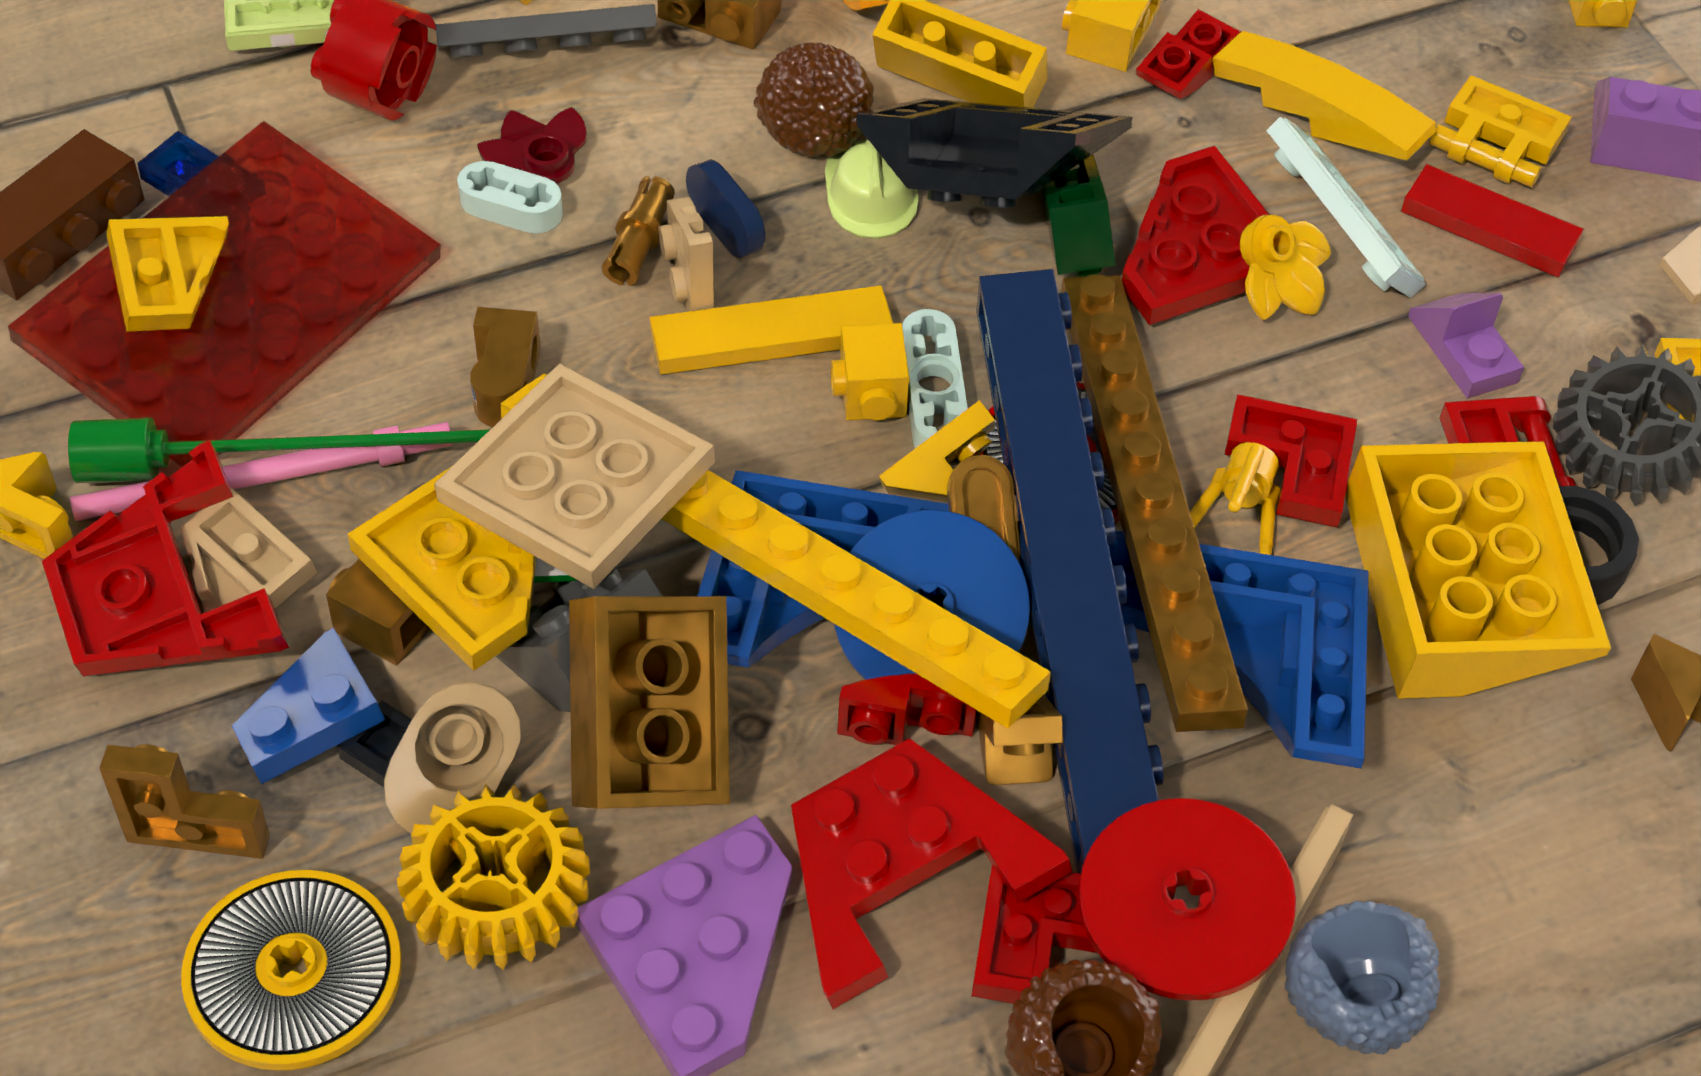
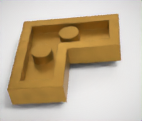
M107 744L99 770L127 842L263 859L270 834L260 799H253L245 794L231 790H222L215 794L190 791L178 753L169 752L162 747L151 744H140L135 747Z

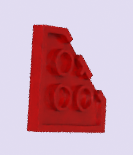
M1215 145L1166 161L1154 198L1151 199L1140 226L1137 241L1123 269L1122 283L1125 293L1148 325L1246 292L1245 281L1250 266L1244 261L1241 254V235L1244 229L1256 218L1269 215V213Z

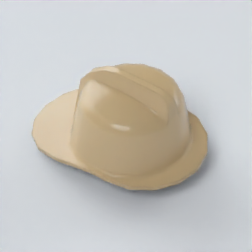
M455 683L433 693L418 709L390 760L384 778L385 803L397 824L410 834L413 831L414 824L431 825L429 814L432 811L433 804L449 811L454 809V798L458 790L469 801L481 798L480 794L485 784L495 793L506 770L514 759L521 740L520 718L511 701L495 687L481 683Z

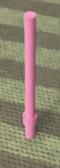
M448 422L399 431L398 426L373 430V434L450 431ZM453 443L308 449L222 467L229 486L235 490L375 461L380 462V467L405 462V455L453 446ZM149 481L71 496L70 502L75 521L101 517L110 510L114 514L121 513L145 495L143 486Z

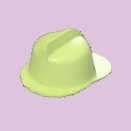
M868 139L856 141L850 148L843 150L841 154H835L827 159L825 178L828 206L833 219L844 230L858 237L878 239L893 236L909 226L917 213L918 190L906 188Z

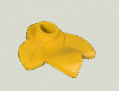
M1275 214L1256 218L1244 229L1240 239L1242 257L1250 266L1245 281V289L1248 301L1254 312L1261 320H1266L1274 314L1282 302L1297 313L1315 315L1321 307L1325 292L1323 275L1317 267L1323 264L1331 255V249L1326 237L1317 227L1307 221H1297L1289 224L1283 217Z

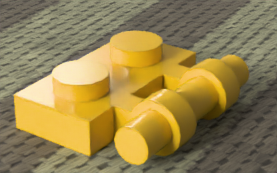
M1470 75L1449 105L1444 121L1449 125L1459 128L1458 132L1438 124L1429 144L1448 152L1447 158L1462 165L1466 160L1493 171V178L1507 184L1514 180L1532 188L1540 175L1542 167L1523 159L1528 157L1546 165L1567 133L1572 116ZM1478 138H1483L1506 149L1502 151L1478 141Z

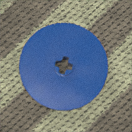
M920 510L908 512L879 524L864 535L851 550L850 554L918 594L931 599L937 592L945 596L943 601V608L1019 653L1029 622L1030 604L1027 582L1023 570L1011 549L996 533L982 523L970 517L949 511ZM834 624L845 656L864 680L890 675L916 674Z

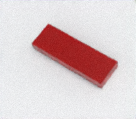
M1428 164L1425 165L1405 196L1401 212L1558 278L1579 244L1584 228Z

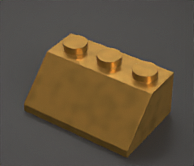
M594 596L569 600L572 807L607 809L730 804L726 596Z

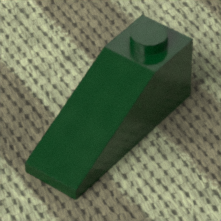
M1093 154L1041 189L1058 275L1068 273L1072 277H1086L1100 273L1105 267L1116 266L1108 200Z

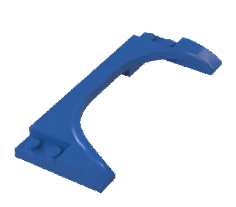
M735 470L731 483L849 553L864 535L879 524L895 516L920 510L949 511V506L946 503ZM1115 530V545L1109 547L1112 565L1121 564L1125 573L1127 601L1125 604H1120L1124 624L1133 623L1136 629L1149 632L1124 533ZM1199 544L1243 694L1272 728L1291 757L1361 769L1364 762L1368 570ZM711 549L698 596H726L727 663L729 665L749 668L790 637L824 619L821 615ZM1020 558V559H1019V564H1020V566H1021V568H1022L1021 558ZM937 592V594H936L935 596H944V595H942L941 593Z

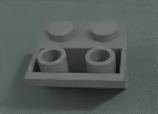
M615 567L595 589L578 580L556 582L552 587L555 593L552 598L539 608L537 605L531 606L527 635L499 653L496 658L557 710L570 712L569 600L594 596H662L646 569L617 570Z

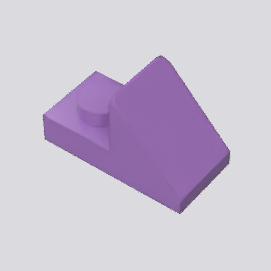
M1459 293L1412 307L1408 314L1410 320L1467 399L1517 384L1524 369L1523 365L1493 326L1503 300L1501 293Z

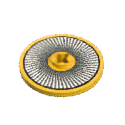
M290 870L277 872L254 879L233 890L217 902L197 925L186 947L182 962L181 987L183 998L190 1018L198 1032L222 1055L243 1065L263 1070L285 1071L304 1069L320 1065L348 1052L361 1043L380 1024L389 1011L399 988L402 973L401 947L397 930L386 908L372 893L358 883L324 871ZM303 958L306 966V971L303 974L290 971L283 978L281 977L278 965L283 961L294 965Z

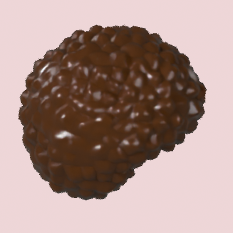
M809 42L788 47L784 52H780L776 55V58L771 60L770 66L765 68L762 74L761 83L757 86V97L754 99L753 104L758 109L757 117L761 120V124L767 128L772 138L785 149H789L793 153L800 152L804 156H821L824 154L828 157H833L835 154H841L843 150L850 148L855 143L856 138L862 134L856 125L857 113L871 110L874 102V86L867 77L864 68L854 56L832 45Z
M1071 960L1068 964H1058L1053 969L1046 968L1042 971L1041 977L1035 976L1029 981L1031 986L1024 988L1021 991L1020 999L1013 1003V1013L1009 1016L1005 1055L1009 1065L1018 1076H1148L1152 1072L1156 1062V1054L1160 1047V1039L1163 1035L1158 1001L1147 994L1146 988L1139 984L1133 975L1124 973L1116 965L1106 964L1105 962L1098 963L1096 960H1085L1083 963L1079 960Z

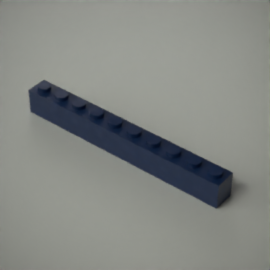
M1054 269L979 276L976 307L1003 464L1009 470L1014 484L1020 558L1028 587L1030 614L1039 665L1051 671L1049 687L1045 696L1062 715L1063 743H1054L1076 871L1081 874L1084 861L1092 844L1110 823L1131 809L1159 800L1156 786L1163 784L1162 757L1157 744L1148 745L1144 724L1151 721L1150 698L1146 684L1135 683L1132 663H1137L1139 659L1138 638L1134 624H1124L1120 604H1125L1127 601L1126 578L1122 565H1112L1109 547L1115 545V524L1111 508H1101L1097 490H1103L1104 488L1103 463L1099 452L1089 451L1087 436L1093 433V416L1089 398H1079L1076 382H1081L1080 349L1078 344L1068 345L1066 330L1071 329L1072 325L1069 295L1067 292L1058 293Z

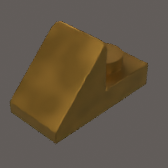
M1653 633L1631 677V681L1667 751L1672 752L1689 718L1701 723V655Z
M1045 695L1035 702L1009 729L977 711L984 773L988 784L1041 783L1052 779V743H1063L1062 715Z

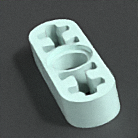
M934 309L915 311L906 317L902 325L909 372L907 401L915 448L937 432L936 427L933 426L934 414L944 413L943 422L945 426L968 409L955 324L948 315ZM923 336L932 337V341L936 343L935 354L925 355L926 347ZM937 376L948 381L951 386L943 391L932 392L921 387L918 382L925 377Z

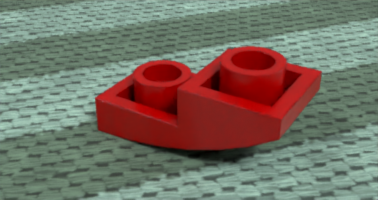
M1198 9L1175 36L1167 32L1136 68V75L1173 96L1183 99L1199 89L1215 75L1213 57L1241 31Z
M918 674L882 676L842 686L839 696L837 734L853 737L855 740L869 745L882 743L898 745L904 741L907 725L922 727L938 735L959 734L972 737L977 710Z

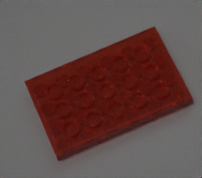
M263 121L142 218L228 217L229 225L226 240L190 329L126 331L108 245L8 325L10 340L116 419L153 418L156 430H166L168 442L235 440L440 259L441 244ZM190 454L169 456L180 467H183L192 460Z

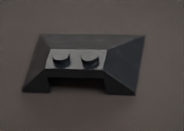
M922 98L857 113L856 125L907 189L927 190V199L932 201L958 202L962 200V194L981 196V205L1009 208L1016 206V199L1038 192L1132 128V117Z

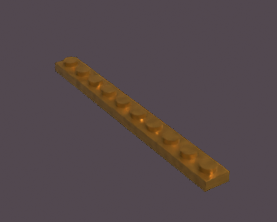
M1094 274L1086 277H1065L1062 280L1061 293L1067 292L1070 299L1072 314L1070 333L1073 344H1078L1080 349L1082 378L1087 397L1090 400L1094 424L1176 732L1244 728L1248 709L1121 276Z

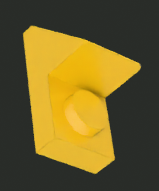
M980 400L880 474L879 479L888 494L948 502L947 483L953 471L949 463L956 458L962 462L969 457L979 455L992 443L988 434L995 429V419Z
M31 452L0 459V538L43 559L73 538L68 524V514L60 504L51 499L56 492V484L44 453Z

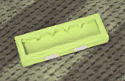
M224 0L225 37L228 51L324 43L331 25L330 10L334 0Z

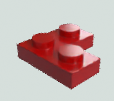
M1237 394L1224 455L1231 456L1236 446L1247 442L1266 446L1278 458L1279 467H1284L1276 515L1338 528L1343 512L1358 419Z
M991 866L971 997L1013 1004L1016 1000L1020 999L1021 991L1031 986L1029 981L1035 976L1041 977L1042 971L1049 968L1052 946L1097 953L1086 934L1079 909L1081 874L1071 872L1017 903L994 866Z

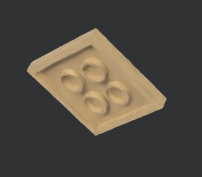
M559 363L434 485L437 501L595 589L715 463V452L713 444Z

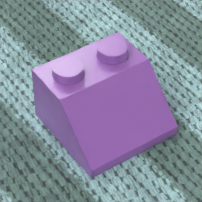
M1608 77L1597 81L1594 89L1591 163L1701 182V91Z

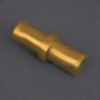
M645 176L641 179L637 194L629 211H625L620 215L615 226L617 237L601 268L606 278L618 285H624L628 272L629 275L626 279L628 286L636 283L648 251L655 248L659 243L658 227L666 213L667 200H672L675 196V190L671 183L659 176L653 177L649 189L648 187L651 183L650 176Z

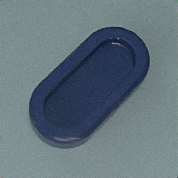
M710 159L690 166L686 173L687 192L695 205L696 212L699 213L708 227L725 248L737 258L759 252L765 242V226L761 214L754 203L717 161Z

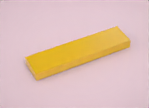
M882 285L649 317L650 333L660 375L840 350L841 326L893 323Z

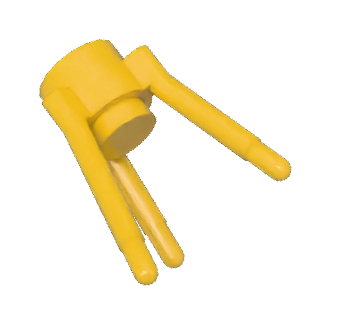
M1247 442L1236 446L1232 451L1227 467L1215 470L1210 485L1190 510L1194 528L1221 492H1224L1229 500L1228 509L1233 513L1238 512L1241 507L1250 508L1259 503L1262 506L1259 553L1272 555L1275 509L1280 495V488L1273 483L1279 468L1278 458L1274 452L1258 443Z

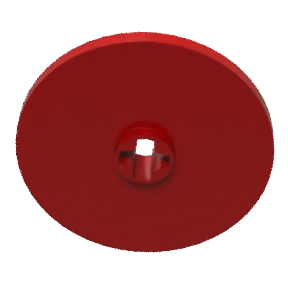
M1175 798L1158 800L1131 809L1119 816L1100 833L1092 844L1082 867L1079 884V909L1086 934L1094 949L1106 964L1116 965L1124 973L1133 975L1137 982L1146 988L1147 992L1177 1000H1208L1227 996L1248 987L1265 975L1277 962L1289 941L1296 913V892L1286 859L1274 841L1258 825L1242 814L1213 802L1199 799ZM1187 886L1188 892L1191 895H1200L1198 907L1187 909L1183 899H1174L1176 887Z

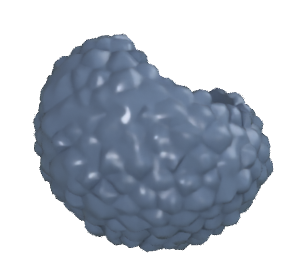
M1353 901L1350 904L1338 905L1328 909L1324 914H1318L1312 920L1305 923L1304 928L1296 934L1295 940L1290 944L1285 968L1287 976L1285 989L1288 992V1000L1291 1005L1296 1007V1013L1304 1018L1305 1023L1309 1027L1316 1028L1323 1038L1334 1041L1338 1046H1346L1351 1050H1358L1362 1054L1375 1052L1381 1055L1387 1053L1390 1048L1398 1049L1402 1043L1409 1042L1413 1036L1420 1030H1423L1425 1023L1429 1020V1015L1437 1006L1436 1001L1440 990V980L1438 979L1437 971L1439 950L1432 938V932L1427 929L1424 919L1414 917L1411 913L1388 904H1376L1371 901Z

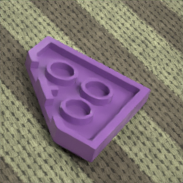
M757 815L578 907V920L576 922L578 929L672 1076H708L745 1055L751 1032V1022L759 993L764 985L775 944L776 930L792 881V865Z

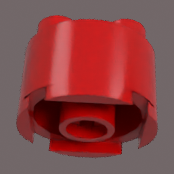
M334 0L330 10L331 25L324 45L319 47L313 55L310 66L311 76L320 80L324 91L333 98L388 120L401 118L405 114L396 110L405 99L416 102L420 98L433 70L437 45L428 42V27L436 30L434 19L429 14L393 0Z

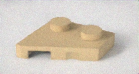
M690 197L667 200L668 224L660 225L658 230L662 257L664 261L673 259L675 267L670 268V283L675 303L685 301L687 312L714 308L712 237L709 232L700 233V231H704L703 220L699 213L696 212L695 205Z
M231 488L233 497L202 509L181 527L186 551L193 565L192 575L197 594L202 601L204 612H208L265 588L276 609L318 572L312 560Z

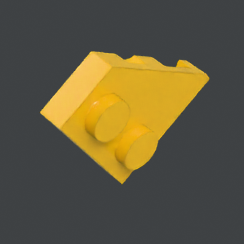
M227 216L109 220L107 239L127 332L190 329L226 240L229 225Z

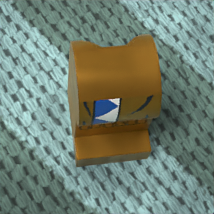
M477 306L473 329L478 362L474 364L470 372V382L475 415L479 421L487 426L494 427L501 420V402L534 380L541 349L538 314L536 311Z

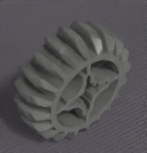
M1642 344L1636 350L1634 357H1626L1617 346L1611 353L1610 363L1593 355L1591 361L1588 362L1587 372L1575 369L1569 380V388H1562L1558 395V409L1553 416V429L1556 430L1555 433L1557 434L1555 446L1559 455H1567L1565 466L1569 474L1584 472L1583 484L1586 489H1591L1601 483L1605 484V495L1611 500L1618 495L1619 491L1630 492V499L1635 506L1642 500L1643 492H1651L1662 504L1668 497L1669 486L1685 495L1691 489L1693 478L1701 479V375L1694 376L1695 366L1691 358L1675 365L1671 363L1672 354L1669 348L1662 352L1659 358L1648 357V352ZM1661 400L1673 406L1678 412L1667 408ZM1648 412L1647 418L1644 419L1641 425L1637 426L1634 435L1630 437V432L1636 427V424L1641 423L1644 414ZM1681 414L1685 420L1680 419L1679 415ZM1592 428L1600 430L1599 436L1612 441L1617 446V450L1601 441Z

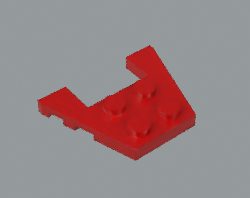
M210 440L199 444L188 452L192 460L171 476L167 477L161 472L143 486L145 495L117 516L111 510L42 560L73 664L83 677L280 652L289 648L273 602L265 588L201 614L170 524L175 520L233 497L218 453Z
M910 738L791 804L822 990L832 1009L837 1008L889 978L883 963L856 919L979 849L984 851L1017 903L1072 872L1070 860L1061 848Z

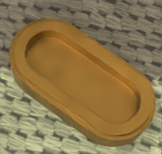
M976 455L963 460L952 471L948 479L947 497L949 512L970 517L991 529L1006 543L1019 562L1020 542L1014 484L1009 470L998 459L987 455Z

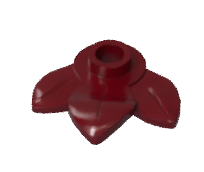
M571 107L559 112L547 125L517 111L510 110L501 127V139L480 142L477 144V148L483 161L495 162L539 175L558 184L568 179L574 172V154L585 145L587 129L581 115Z

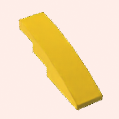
M1242 31L1213 57L1215 77L1260 87L1263 106L1308 117L1311 136L1407 161L1436 132V122L1390 91L1335 62L1291 44Z

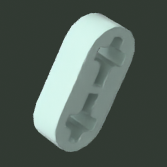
M489 161L474 162L465 166L459 172L457 182L460 204L466 213L474 217L535 234L548 232L561 222L563 210L560 187L548 178Z

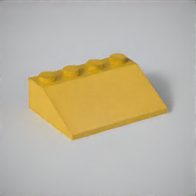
M1544 442L1364 445L1360 447L1347 483L1345 499L1363 568L1368 570V587L1397 699L1461 697L1608 655L1611 649L1610 642Z

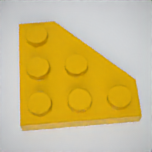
M448 468L347 535L350 550L475 671L527 635L537 557L437 501L434 483L450 469Z

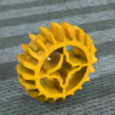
M485 784L480 794V799L469 801L458 790L454 798V809L449 811L433 804L432 811L429 814L431 825L414 824L411 833L413 845L402 847L400 855L402 871L399 872L397 886L399 895L404 898L402 902L404 916L407 921H410V925L416 924L418 937L425 946L437 942L439 953L444 956L446 961L464 950L466 963L473 970L481 962L484 955H493L495 964L503 971L509 960L508 954L519 951L522 957L532 963L536 955V942L540 941L556 948L561 939L559 927L575 928L578 920V905L586 904L589 895L588 882L586 880L587 875L590 874L589 856L585 855V851H583V836L579 832L578 827L569 826V817L564 812L563 807L548 811L547 800L544 799L541 792L528 801L523 802L522 793L515 784L505 797H495L493 790ZM457 858L461 862L462 868L452 876L454 884L441 892L438 888L441 877L447 867ZM545 860L550 866V872L543 885L533 894L528 889L527 882L535 876L534 868Z

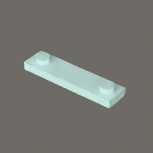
M1279 117L1266 130L1280 147L1274 153L1276 159L1293 176L1298 177L1301 174L1368 260L1362 265V269L1367 276L1383 291L1392 286L1412 298L1426 285L1424 277L1312 136L1286 117L1284 119Z

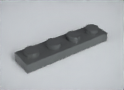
M655 4L435 25L438 49L449 48L450 58H464L483 55L482 45L504 43L505 53H517L538 50L537 40L558 38L559 48L592 45L591 35L612 33L613 43L646 40L645 30L654 29L657 26Z

